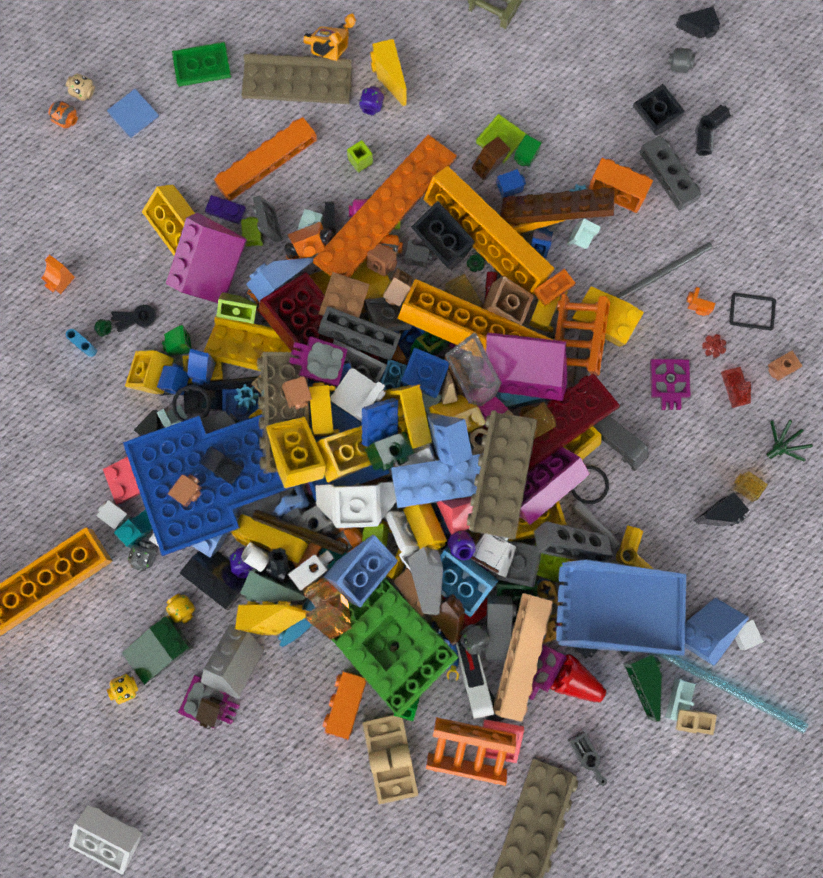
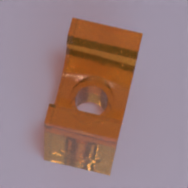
M324 577L303 589L305 597L315 606V609L305 614L306 620L330 640L351 629L348 601Z

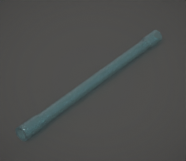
M650 653L776 718L802 734L808 728L807 722L770 705L677 655Z

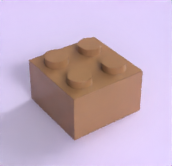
M332 272L319 315L324 316L326 308L329 306L359 318L370 284Z
M503 276L492 283L482 308L522 326L534 295Z

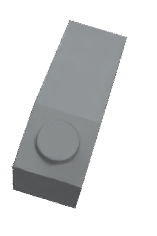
M423 547L407 559L422 613L438 615L440 613L443 566L438 550Z

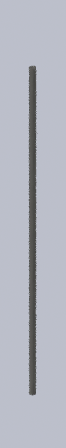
M710 242L704 244L616 294L615 297L623 300L713 248ZM556 329L544 336L554 339ZM485 370L467 379L468 385H466V388L484 379Z

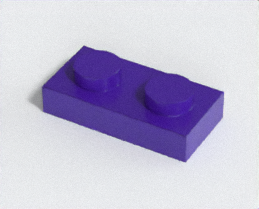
M211 195L204 212L240 225L246 207Z

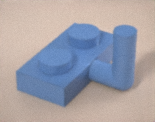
M302 485L294 487L296 496L290 494L283 497L271 515L282 518L295 508L302 509L308 507L309 501Z

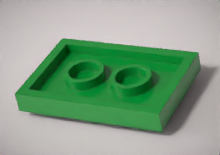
M225 42L172 51L178 87L231 78Z

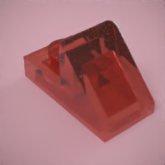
M741 367L722 371L721 375L732 408L750 404L751 382H745Z

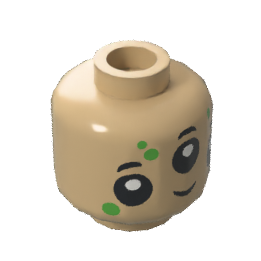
M76 73L73 77L69 76L66 86L68 87L69 95L81 101L91 99L95 86L90 78Z

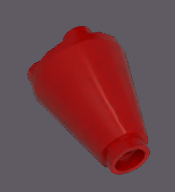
M568 653L550 689L563 695L600 703L605 698L606 689L576 657Z

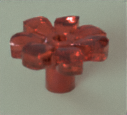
M715 334L713 338L710 335L705 338L706 342L702 343V348L707 349L705 351L707 356L713 354L714 358H718L720 353L724 354L726 352V349L723 347L726 345V341L720 340V335Z

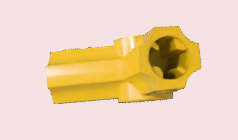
M626 526L620 548L616 553V560L619 564L654 569L637 554L644 531L636 527ZM624 551L630 554L629 561L623 559Z

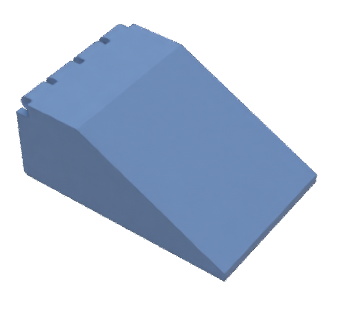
M591 560L562 563V567H559V582H564V585H559L558 602L563 603V606H558L557 622L562 623V626H557L556 641H559V645L685 656L686 574Z

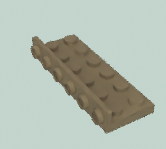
M243 54L244 73L241 96L244 99L349 104L352 75L350 59L339 58L336 61L325 57Z
M263 352L260 358H257V369L261 370V377H258V389H261V397L258 398V408L262 409V417H259V429H262L263 435L259 439L260 449H263V457H260V468L264 469V474L278 472L266 426L305 417L309 425V406L297 410L295 407L289 408L282 388L285 382L302 377L299 376L301 366L289 362L290 357L298 359V357L291 355V352Z
M494 410L491 411V415H487L486 427H488L487 435L483 436L482 446L485 448L484 453L480 454L478 466H481L480 474H476L474 482L477 490L476 494H472L471 497L473 511L467 518V526H469L470 531L516 539L537 419L500 414Z
M532 759L492 878H544L545 872H549L552 864L550 860L552 852L555 853L559 841L556 840L558 833L564 829L565 820L563 818L565 812H569L572 800H570L571 794L576 791L578 786L575 774L537 759Z

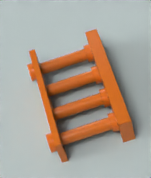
M562 294L561 300L558 301L557 305L559 315L555 340L566 341V347L588 348L591 351L590 358L587 359L566 358L567 366L586 367L590 374L594 373L596 376L600 375L611 303L607 296H599L598 302L588 304L571 303L567 295ZM568 310L593 311L596 314V319L593 322L567 321ZM565 328L592 330L593 339H590V341L564 339Z
M436 717L433 737H437L438 742L435 754L428 752L426 769L506 786L507 769L503 768L506 753L514 754L515 733ZM446 740L458 742L455 758L443 756ZM466 744L478 746L475 762L463 760ZM486 748L499 750L495 766L483 764Z

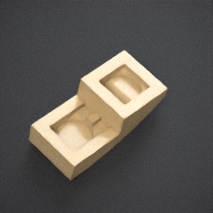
M679 709L676 730L714 735L717 715L709 712Z

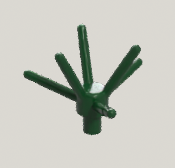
M788 420L779 439L774 421H770L775 444L772 445L773 449L766 453L770 459L778 454L780 456L786 454L804 462L806 461L805 458L790 451L812 448L813 445L806 444L788 447L787 444L804 430H798L783 442L792 420Z

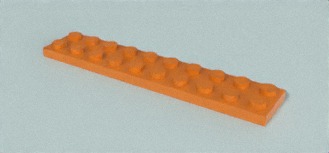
M428 134L325 246V250L313 259V263L330 276L332 272L350 278L367 259V253L388 236L427 192L433 176L447 166H450L456 160L457 155Z

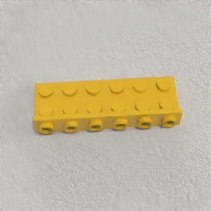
M216 315L214 317L215 325L203 351L210 354L215 361L261 371L257 369V358H260L263 352H291L271 327L219 318Z

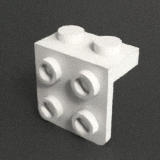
M350 369L331 396V402L362 422V407L375 404L376 401L380 402L385 395L383 391L385 385L379 381L376 384L355 369Z

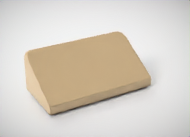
M449 369L440 388L443 404L458 400Z

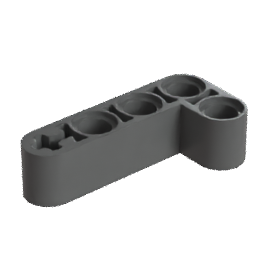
M609 415L593 426L601 434V440L622 455L623 462H627L633 471H636L649 457L648 447Z

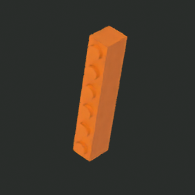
M303 117L299 120H294L289 127L278 131L273 138L264 141L256 150L248 152L246 157L234 162L229 169L218 173L216 178H214L216 186L228 201H232L316 142L315 131Z

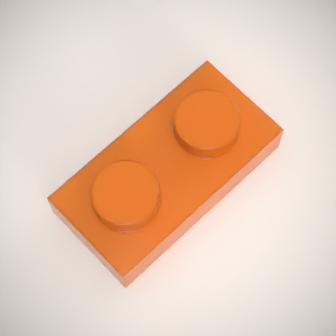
M563 269L534 289V294L545 307L574 287L576 283L568 272Z

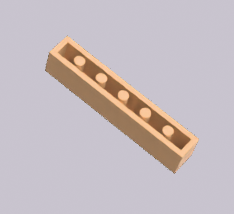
M522 593L493 712L500 717L523 721V717L527 712V701L532 692V681L537 672V661L542 652V641L547 632L548 617L552 612V601Z

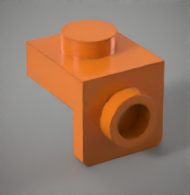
M696 287L687 296L686 302L689 303L687 309L694 310L696 314L701 316L710 315L714 310L715 303L697 298L700 288Z

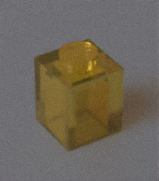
M747 471L743 474L740 473L734 480L736 485L733 489L749 501L754 502L759 499L768 484L750 471Z

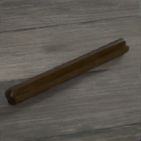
M257 509L253 512L252 520L341 555L346 550L347 545L345 543Z

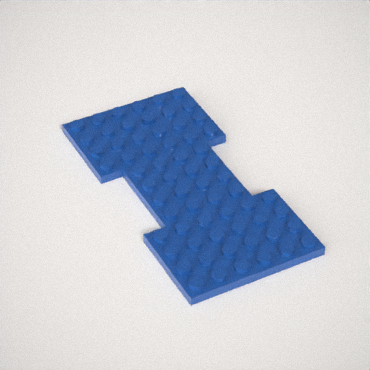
M350 363L343 365L339 384L351 369ZM308 379V389L313 387L314 383L321 382ZM329 391L333 429H339V433L362 426L360 420L331 402V396L335 391ZM309 401V427L313 434L311 406ZM262 414L206 434L201 417L197 416L123 442L162 556L239 529L233 509L300 486L284 488L278 472L264 474V469L260 468V457H263V449H260L259 439L263 435L262 429H259V417H262ZM330 436L314 437V439L317 443L320 440ZM210 446L244 468L233 485L199 463ZM371 465L328 483L325 475L323 479L308 483L316 501V485L334 484V487L354 486L357 483L363 484L388 475L390 472L389 470L383 471L382 469L374 471ZM182 474L187 477L191 474L199 480L198 485L202 487L199 498L195 502L191 501L188 507L182 505L168 494Z

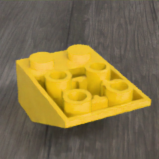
M263 601L262 605H259L257 602H247V605H238L235 629L258 635L276 636L309 616L310 611L303 610V606L300 605L290 606L289 602L278 601V605Z

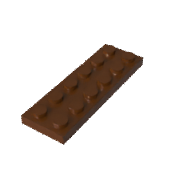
M604 187L593 190L583 189L581 191L547 192L537 195L527 194L525 196L503 197L500 216L509 224L614 216L615 191L614 188Z

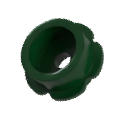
M474 254L467 260L466 265L472 272L481 271L484 268V259L480 255Z
M99 319L94 325V330L100 337H104L111 333L112 323L110 320Z

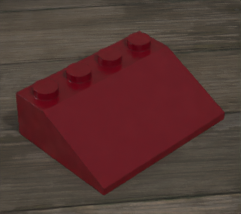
M307 272L260 300L258 311L291 352L292 350L300 351L293 347L294 342L307 346L308 338L310 337L331 344L334 339L318 333L323 318L322 315H319L325 294Z

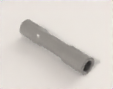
M581 501L572 508L595 532L608 535L612 551L621 544Z

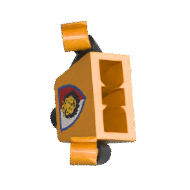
M353 13L347 15L344 18L346 24L342 23L338 28L321 26L313 34L305 33L304 44L311 45L312 54L337 61L348 48V28L354 27L356 22Z

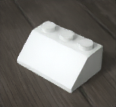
M88 805L74 824L69 847L123 875L140 842L142 833L135 827L120 822L116 817H110L100 809Z

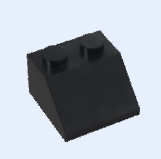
M733 492L722 497L694 521L698 524L722 527L730 525L732 527L747 518L745 514L750 510Z

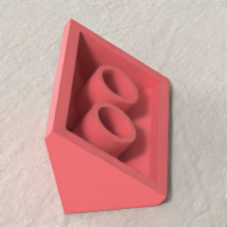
M471 497L436 502L451 535L458 531L469 530L467 518L473 511Z

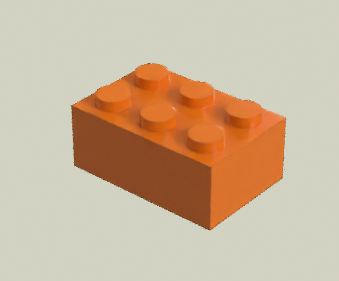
M601 158L588 189L614 188V203L638 213L653 180L645 174H638L632 171L629 167L620 166L611 159Z
M348 671L338 674L335 686L338 689L336 694H332L329 706L332 707L331 713L326 714L323 722V727H326L325 733L344 739L350 738L367 682L363 676Z

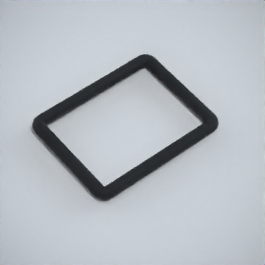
M733 293L729 323L733 326L771 331L774 329L776 300L771 297ZM735 296L772 301L770 327L733 322Z

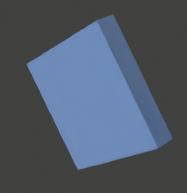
M136 89L132 90L107 110L130 138L159 117L157 112Z

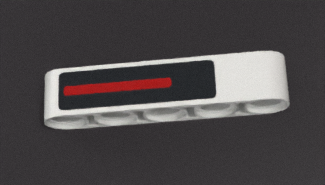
M459 639L456 647L473 719L494 715L479 654H469Z

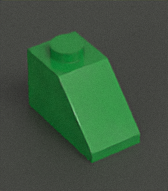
M179 325L164 334L165 340L162 341L163 350L170 357L189 354L190 349H192L191 338L183 325Z

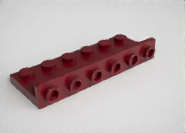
M594 373L581 378L574 387H568L565 390L562 401L550 400L547 406L542 409L538 408L529 417L537 419L528 471L620 407V404Z

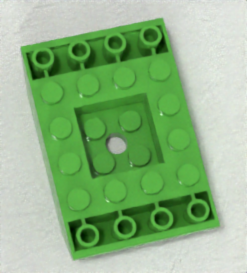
M386 578L380 582L361 607L349 602L323 628L325 633L397 717H400L459 658L449 644ZM399 642V649L396 652H392V643Z

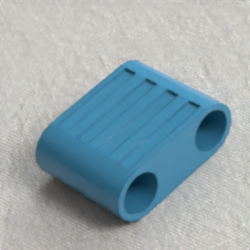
M74 329L66 331L67 339L89 357L96 355L97 349Z

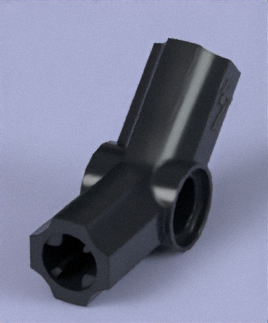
M719 105L707 116L702 117L695 129L696 154L699 156L712 154L713 131L731 117L726 106Z
M282 548L272 549L269 554L270 564L266 570V575L285 584L290 578L288 574L296 568L293 562L288 560L286 550Z

